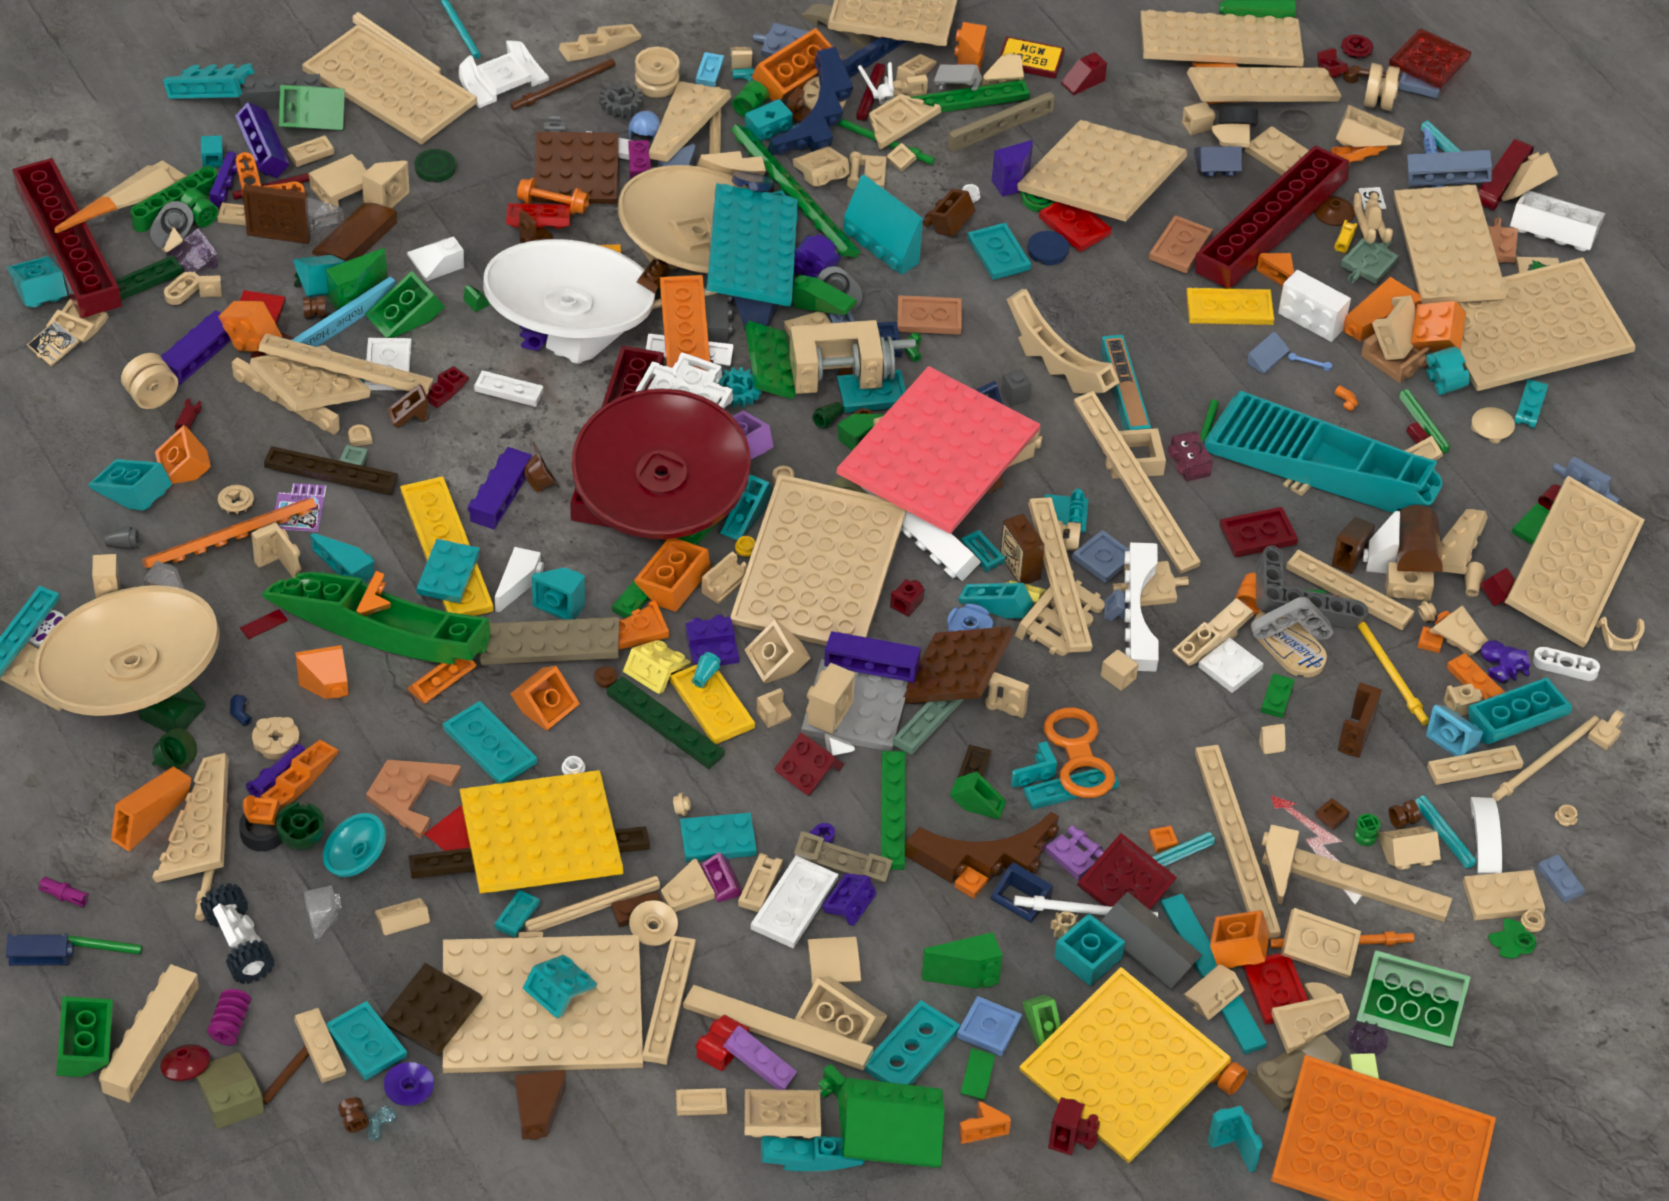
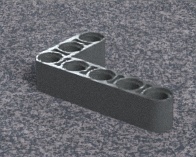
M1275 546L1266 547L1256 561V603L1263 612L1269 613L1294 599L1305 597L1328 618L1332 626L1356 629L1368 615V607L1359 600L1283 586V555L1280 549Z

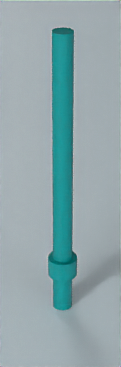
M440 0L473 58H480L479 50L450 1Z

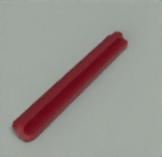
M880 63L875 64L870 76V81L876 90H878L885 72V65ZM868 84L856 113L858 121L867 120L874 101L873 93Z

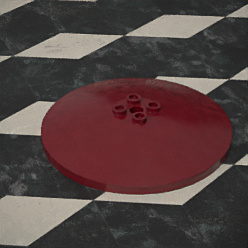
M658 388L636 391L604 405L584 424L576 438L572 452V475L575 488L591 513L618 531L649 539L684 537L698 533L716 524L727 516L741 500L750 477V448L747 438L737 421L715 402L695 393L676 389ZM659 471L667 472L665 476H658L656 473Z

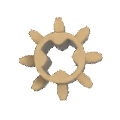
M1068 911L1060 914L1056 913L1055 920H1051L1050 927L1055 929L1054 937L1061 938L1078 923V915Z

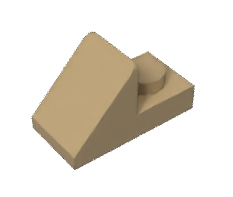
M730 47L731 71L732 69L752 68L751 47Z

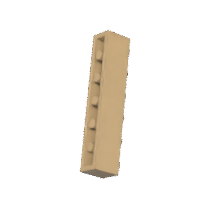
M170 964L167 971L160 975L158 985L154 991L149 993L143 1010L138 1011L135 1023L131 1029L125 1032L121 1046L114 1050L108 1067L103 1068L100 1073L99 1081L101 1082L102 1093L130 1103L198 991L197 973Z

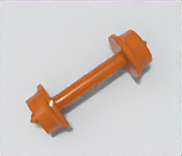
M533 177L530 180L521 179L517 187L518 200L531 204L534 197L570 204L571 215H576V213L585 214L587 207L590 205L589 194L582 192L580 188L575 189L573 196L535 188L536 179Z

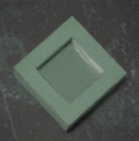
M346 445L339 461L363 466L368 456V449Z

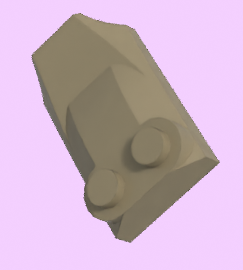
M1324 1034L1289 1054L1284 1052L1271 1061L1261 1062L1257 1070L1250 1074L1249 1080L1281 1113L1290 1108L1302 1060L1305 1055L1339 1065L1342 1053Z

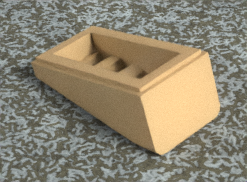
M919 54L898 67L896 80L906 82V77L926 75L936 65V61Z

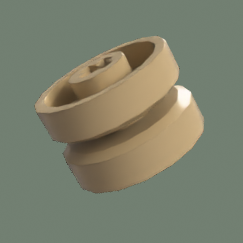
M650 47L642 50L635 60V84L637 89H641L642 94L654 98L673 94L679 82L680 62L678 56L673 51L663 47Z
M1372 63L1364 107L1374 108L1379 96L1382 97L1380 103L1381 110H1392L1393 100L1396 99L1399 85L1397 80L1400 68L1389 66L1386 78H1382L1383 66Z
M144 353L135 357L126 365L121 375V383L140 408L155 409L164 405L175 394L178 387V378L160 355Z

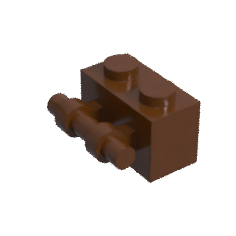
M951 189L943 199L938 200L935 204L936 207L925 215L923 225L929 227L933 224L937 234L954 236L976 211L969 191Z

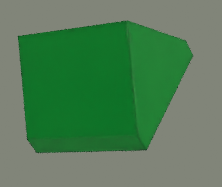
M470 285L465 287L463 301L472 310L477 312L490 305L487 297L480 290Z

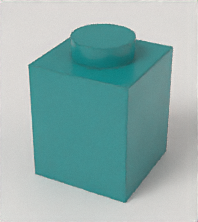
M222 135L201 136L202 167L221 168L223 164Z

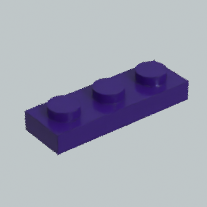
M228 151L210 192V201L218 207V210H220L221 204L226 202L227 191L229 188H232L234 175L237 174L235 152Z

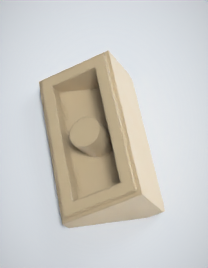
M421 898L375 911L384 935L430 922L427 906Z

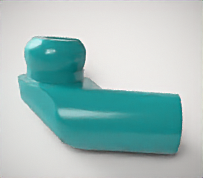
M753 68L732 69L733 79H745L748 82L751 80L755 81L752 78L755 70Z

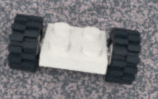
M227 883L226 887L221 884L218 889L212 888L211 893L206 892V897H202L200 906L207 922L211 926L214 925V927L220 925L229 946L233 948L231 950L232 954H228V959H226L231 975L240 984H244L245 981L247 984H250L252 980L257 982L259 977L262 976L264 978L267 976L266 972L270 973L272 971L271 968L274 967L275 961L268 945L255 933L253 928L254 922L249 916L245 915V911H248V902L240 886L238 887L236 884L232 886L231 883Z

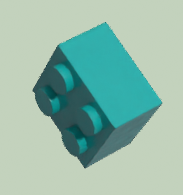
M1088 914L1056 941L1054 958L1086 984L1092 986L1123 959L1125 941L1091 914Z

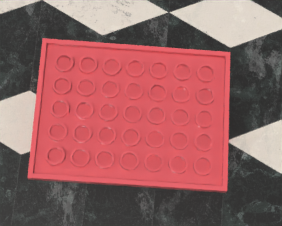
M928 366L837 467V474L951 534L1037 434L1041 424Z

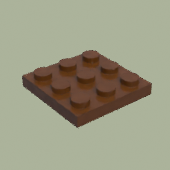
M244 184L242 191L247 236L309 244L311 238L307 193Z

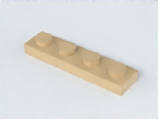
M1512 745L1429 761L1427 768L1434 784L1439 785L1522 769L1524 762L1516 746Z

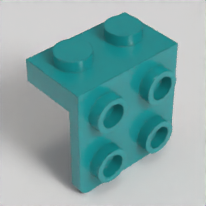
M1241 1105L1230 1109L1223 1108L1213 1114L1207 1139L1211 1149L1235 1142L1249 1172L1256 1171L1263 1145L1260 1136L1255 1134L1252 1128L1250 1116L1245 1114Z

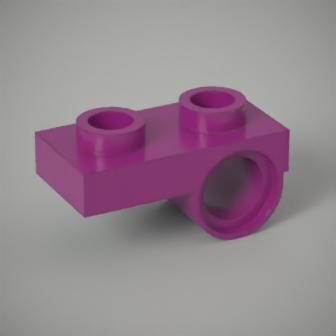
M649 140L628 141L629 176L631 180L636 175L650 170L651 165Z

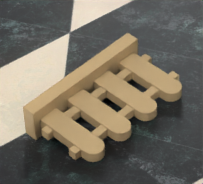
M1077 580L1075 582L1081 604L1085 606L1082 610L1087 627H1089L1093 622V616L1089 611L1101 613L1105 603L1100 599L1101 595L1099 593H1091L1081 586L1082 582ZM1050 586L1019 623L1015 636L1023 640L1028 634L1031 641L1035 642L1037 640L1050 649L1049 653L1052 655L1057 653L1058 655L1065 656L1068 654V648ZM1049 626L1062 635L1059 637L1046 629V627Z

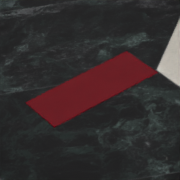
M277 609L240 627V629L249 640L288 621V619L280 609Z

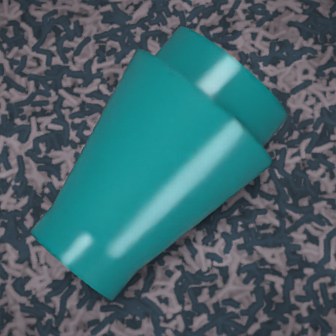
M705 652L704 655H701L692 678V683L698 687H704L706 682L720 669L719 664L721 660L710 652Z

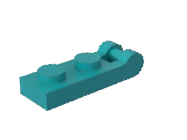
M1530 379L1527 380L1514 420L1516 424H1528L1530 428L1535 429L1549 384Z

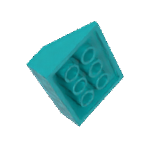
M863 174L859 179L844 215L843 231L900 275H903L920 262L923 218Z

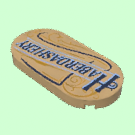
M1263 611L1259 612L1254 620L1267 613ZM1299 622L1268 638L1257 639L1279 664L1292 675L1298 676L1299 674L1304 675L1303 677H1314L1324 669L1327 659L1325 649Z

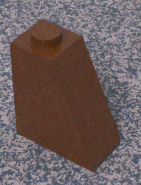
M1354 517L1337 537L1332 567L1352 574L1363 556V550L1368 548L1369 540L1374 534L1375 524Z
M565 1070L515 1075V1090L522 1140H537L548 1136L566 1089Z

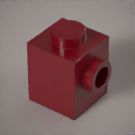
M1506 567L1480 583L1493 606L1501 602L1505 606V600L1515 579Z

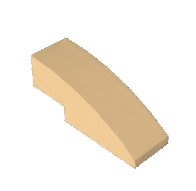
M741 151L701 155L697 163L698 167L721 171L729 175L742 171L764 176L766 171L762 156L742 158Z

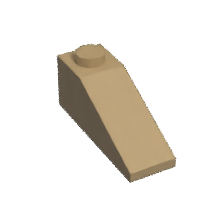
M1539 152L1528 156L1529 160L1520 165L1502 196L1503 202L1516 198L1558 175L1548 152L1541 155Z
M1271 825L1270 831L1264 833L1262 846H1266L1265 856L1277 902L1283 905L1299 831Z

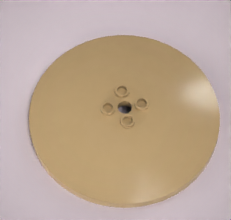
M150 585L115 591L80 606L52 628L40 645L36 655V678L42 692L52 703L73 713L105 716L143 709L176 694L204 671L218 647V622L209 604L195 593L185 589Z

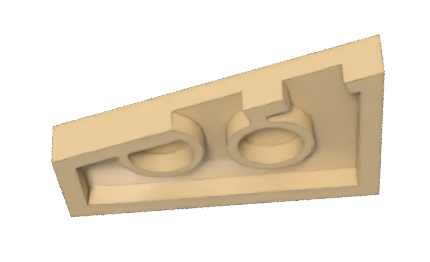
M1342 993L1272 1008L1271 1015L1285 1050L1289 1054L1349 1019L1350 1013Z

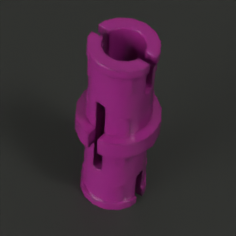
M46 876L39 883V885H42L38 887L39 891L53 895L61 902L65 900L83 908L88 899L84 898L89 897L88 893L72 888L69 883H60Z

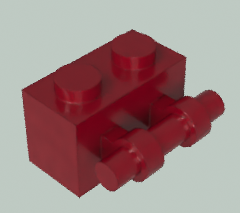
M1061 1097L1052 1120L1048 1149L1072 1156L1076 1143L1084 1145L1087 1150H1092L1098 1140L1097 1132L1100 1128L1098 1116L1091 1114L1087 1120L1083 1119L1085 1104L1079 1103L1074 1099Z

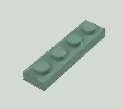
M964 699L927 702L893 738V745L912 755Z

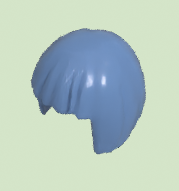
M641 111L633 116L629 124L630 140L632 135L636 133L644 136H653L654 141L661 124L658 116L652 111Z

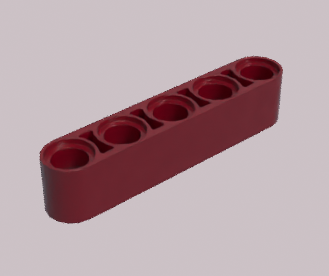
M1518 139L1512 141L1492 170V182H1484L1478 191L1483 207L1495 211L1520 165L1529 160L1528 156L1534 151L1533 145Z

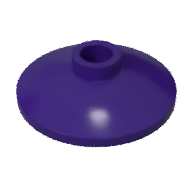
M405 1062L394 1066L384 1078V1091L387 1097L394 1103L403 1106H413L424 1102L434 1089L432 1073L425 1066L415 1062Z

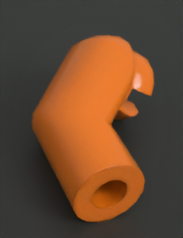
M1341 385L1336 388L1334 394L1345 400L1346 402L1343 404V407L1352 412L1358 406L1355 394Z

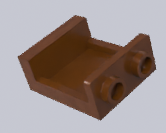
M1359 683L1351 718L1359 720V722L1356 723L1345 719L1338 745L1339 752L1360 758L1376 718L1382 689Z

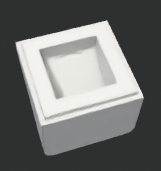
M825 733L826 749L832 755L855 750L850 742Z

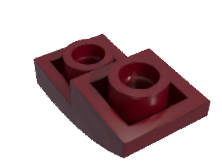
M454 366L438 375V381L432 385L427 395L428 403L435 408L440 407L466 384L469 377Z

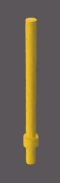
M1361 622L1357 626L1406 700L1408 709L1412 714L1416 715L1423 726L1427 725L1430 720L1423 711L1422 703L1418 698L1414 697L1367 624Z

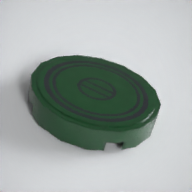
M429 149L420 153L415 159V172L419 178L425 181L436 180V182L448 180L455 173V158L446 150Z

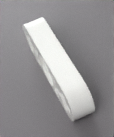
M1548 647L1537 648L1533 657V664L1539 669L1586 681L1595 680L1600 669V665L1595 659ZM1568 661L1572 666L1565 667L1560 662Z

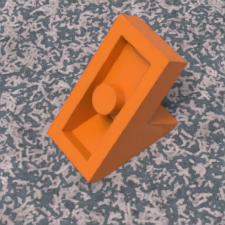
M378 571L375 572L356 610L357 613L367 616L391 607V602L376 596L377 594L381 595L386 586V582L383 581L385 574Z
M979 1101L977 1107L978 1119L969 1118L960 1122L958 1136L961 1144L1007 1135L1010 1132V1116Z

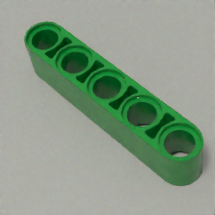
M211 166L202 167L131 208L133 229L137 232L150 230L161 209L167 203L180 201L182 196L191 189H199L206 197L210 196L211 189L217 178V170Z

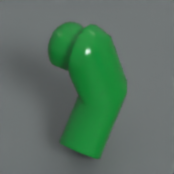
M913 332L907 339H915L916 347L904 348V350L913 362H918L922 358V355L917 350L922 337L919 333Z

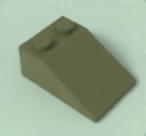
M240 1052L210 1061L207 1069L195 1077L216 1129L264 1113L262 1094Z

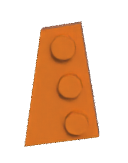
M656 600L649 602L648 607L642 610L637 609L633 611L632 615L628 618L620 619L619 650L669 638V630Z

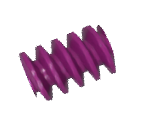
M238 989L222 991L216 1005L217 1008L214 1010L211 1024L208 1027V1034L215 1042L226 1046L237 1042V1037L243 1026L242 1021H244L245 1013L249 1009L248 1005L251 1003L249 994Z

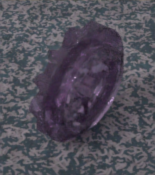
M1366 1021L1363 1024L1357 1023L1350 1030L1348 1041L1356 1053L1375 1054V1056H1378L1385 1051L1388 1037L1385 1034V1029L1379 1028L1377 1023L1369 1024ZM1365 1034L1368 1037L1374 1036L1372 1042L1369 1039L1363 1040Z

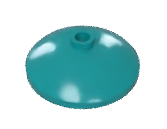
M370 813L356 814L344 820L333 830L325 843L323 850L325 867L338 877H351L367 870L375 863L383 851L386 842V827L376 815Z

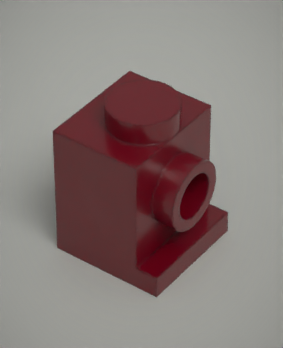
M905 579L896 590L891 592L890 608L910 617L924 600L925 589L922 584L917 580L909 581Z

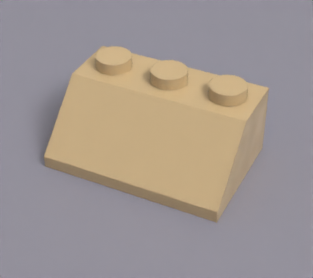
M828 976L816 979L794 1020L868 1045L878 1034L887 1015Z

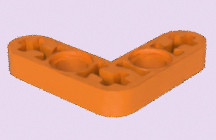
M247 152L240 153L236 157V170L241 191L244 184H246L244 179L247 177L255 179V183L252 185L261 186L253 155ZM243 160H246L248 163L247 171H245L244 163H242ZM299 182L263 186L290 191L296 189L297 192H305L304 186Z

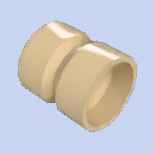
M1058 521L1062 538L1063 533L1069 534V538L1063 539L1066 550L1076 551L1079 547L1081 523L1068 522L1064 525L1062 521Z

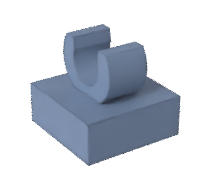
M1116 589L1104 600V618L1113 621L1117 616L1124 619L1125 609L1128 607V603H1125L1124 592Z

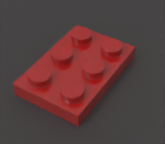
M1055 202L1039 211V218L1055 232L1063 235L1079 252L1111 235L1112 228L1091 211L1060 202Z
M508 203L506 225H511L514 228H520L519 212L522 210L536 220V228L553 226L560 229L570 224V204Z
M1278 953L1266 956L1265 962L1259 964L1241 965L1265 1025L1275 1023L1271 1015L1272 1008L1308 1001L1291 958Z

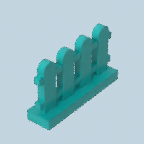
M250 63L244 64L240 68H235L234 64H228L221 69H218L216 64L209 65L204 69H200L199 65H192L184 69L180 76H168L163 82L168 99L239 97L242 94L240 84H244L245 79L249 75H253L255 71Z

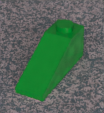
M799 275L793 282L792 300L795 308L846 315L857 303L856 299L816 277Z

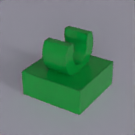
M832 1064L823 1069V1079L818 1083L821 1087L819 1089L820 1095L823 1098L828 1097L831 1093L838 1098V1093L845 1081V1078Z

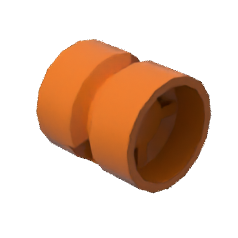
M1248 573L1244 576L1235 599H1239L1253 611V615H1257L1261 610L1256 603V573Z
M1230 1062L1211 1083H1218L1217 1087L1231 1096L1243 1084L1248 1070L1237 1062Z

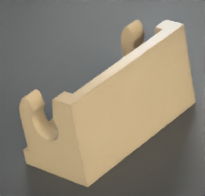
M734 552L729 553L702 576V593L717 604H720L741 586L747 569L745 561L740 565L737 563V554Z
M1219 964L1184 995L1188 1001L1195 1005L1192 1008L1209 1021L1241 994L1244 988L1235 972Z

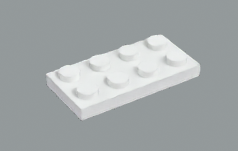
M795 856L752 921L751 930L794 948L838 881V874Z

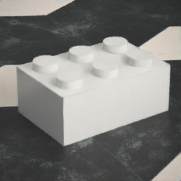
M1296 270L1283 284L1278 313L1332 342L1343 331L1351 298Z

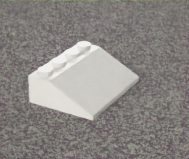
M1527 191L1523 193L1516 204L1510 226L1518 228L1520 233L1531 232L1537 238L1546 239L1547 237L1554 239V242L1557 244L1566 245L1567 243L1574 245V248L1577 250L1586 251V249L1590 250L1592 248L1605 213L1533 191Z

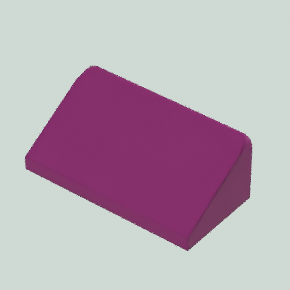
M721 852L700 864L715 893L717 902L741 896L743 890L728 858Z

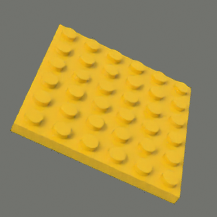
M600 770L460 789V798L479 894L623 874V865Z
M1120 967L1019 1066V1069L1057 1103L1063 1097L1085 1104L1083 1119L1087 1120L1089 1115L1096 1114L1100 1122V1128L1097 1132L1098 1138L1127 1163H1130L1231 1062V1057Z

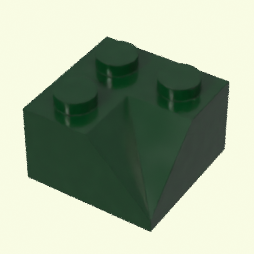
M188 685L169 698L138 711L140 720L165 732H169L174 728L186 730L205 708V703Z

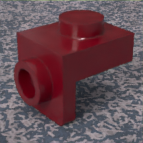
M1329 48L1317 53L1318 68H1325L1332 78L1339 77L1341 73L1348 72V64L1337 59L1335 48Z

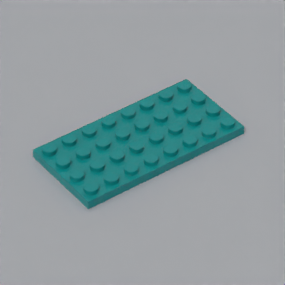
M716 183L706 291L790 307L793 290L798 199Z

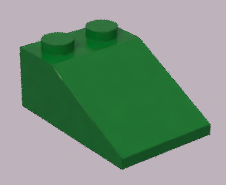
M384 248L326 269L328 300L336 311L388 278L386 250Z
M411 271L370 308L365 315L386 338H394L430 322L445 306Z
M991 932L923 948L922 981L974 989L988 988L999 984L1003 955L994 933Z

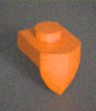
M253 795L244 798L243 811L250 823L275 824L280 807L277 799L256 798Z

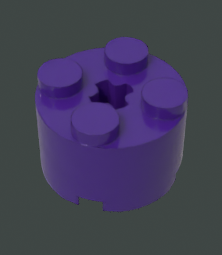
M816 234L815 237L808 235L794 251V273L817 278L825 268L836 267L840 262V254L837 255L834 243L822 235Z

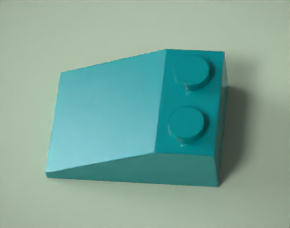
M49 256L7 266L8 273L25 306L37 307L42 304L41 302L49 300L50 302H56L61 300L62 297L68 296L63 273Z
M115 459L88 484L90 489L128 509L140 511L148 509L151 503L164 495L166 490L172 485L162 463Z

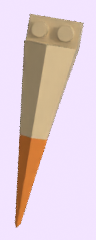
M163 160L153 166L147 165L55 227V233H59L99 215L140 203L183 179L186 175Z

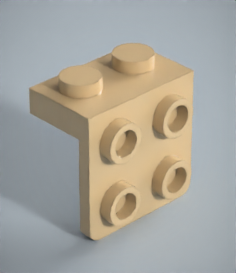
M275 522L252 532L254 562L258 568L279 559L290 575L296 578L295 574H299V571H301V565L298 560L300 551L296 544H292L289 541L285 529H281Z

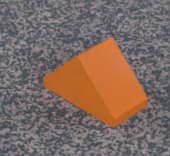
M1261 253L1258 258L1257 271L1283 287V284L1294 273L1291 253Z

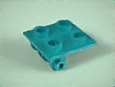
M1075 489L1071 497L1045 494L1044 498H1052L1058 521H1062L1064 525L1068 522L1081 523L1080 532L1086 533L1089 498H1085L1082 489Z

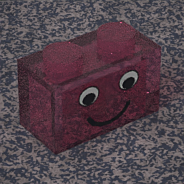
M1197 431L1172 436L1171 446L1168 447L1169 455L1172 459L1174 458L1179 474L1183 475L1185 481L1188 482L1211 476L1213 461Z

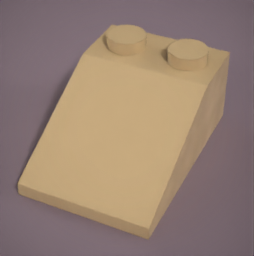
M1348 105L1338 127L1336 140H1339V143L1344 146L1351 145L1353 147L1400 145L1405 128Z

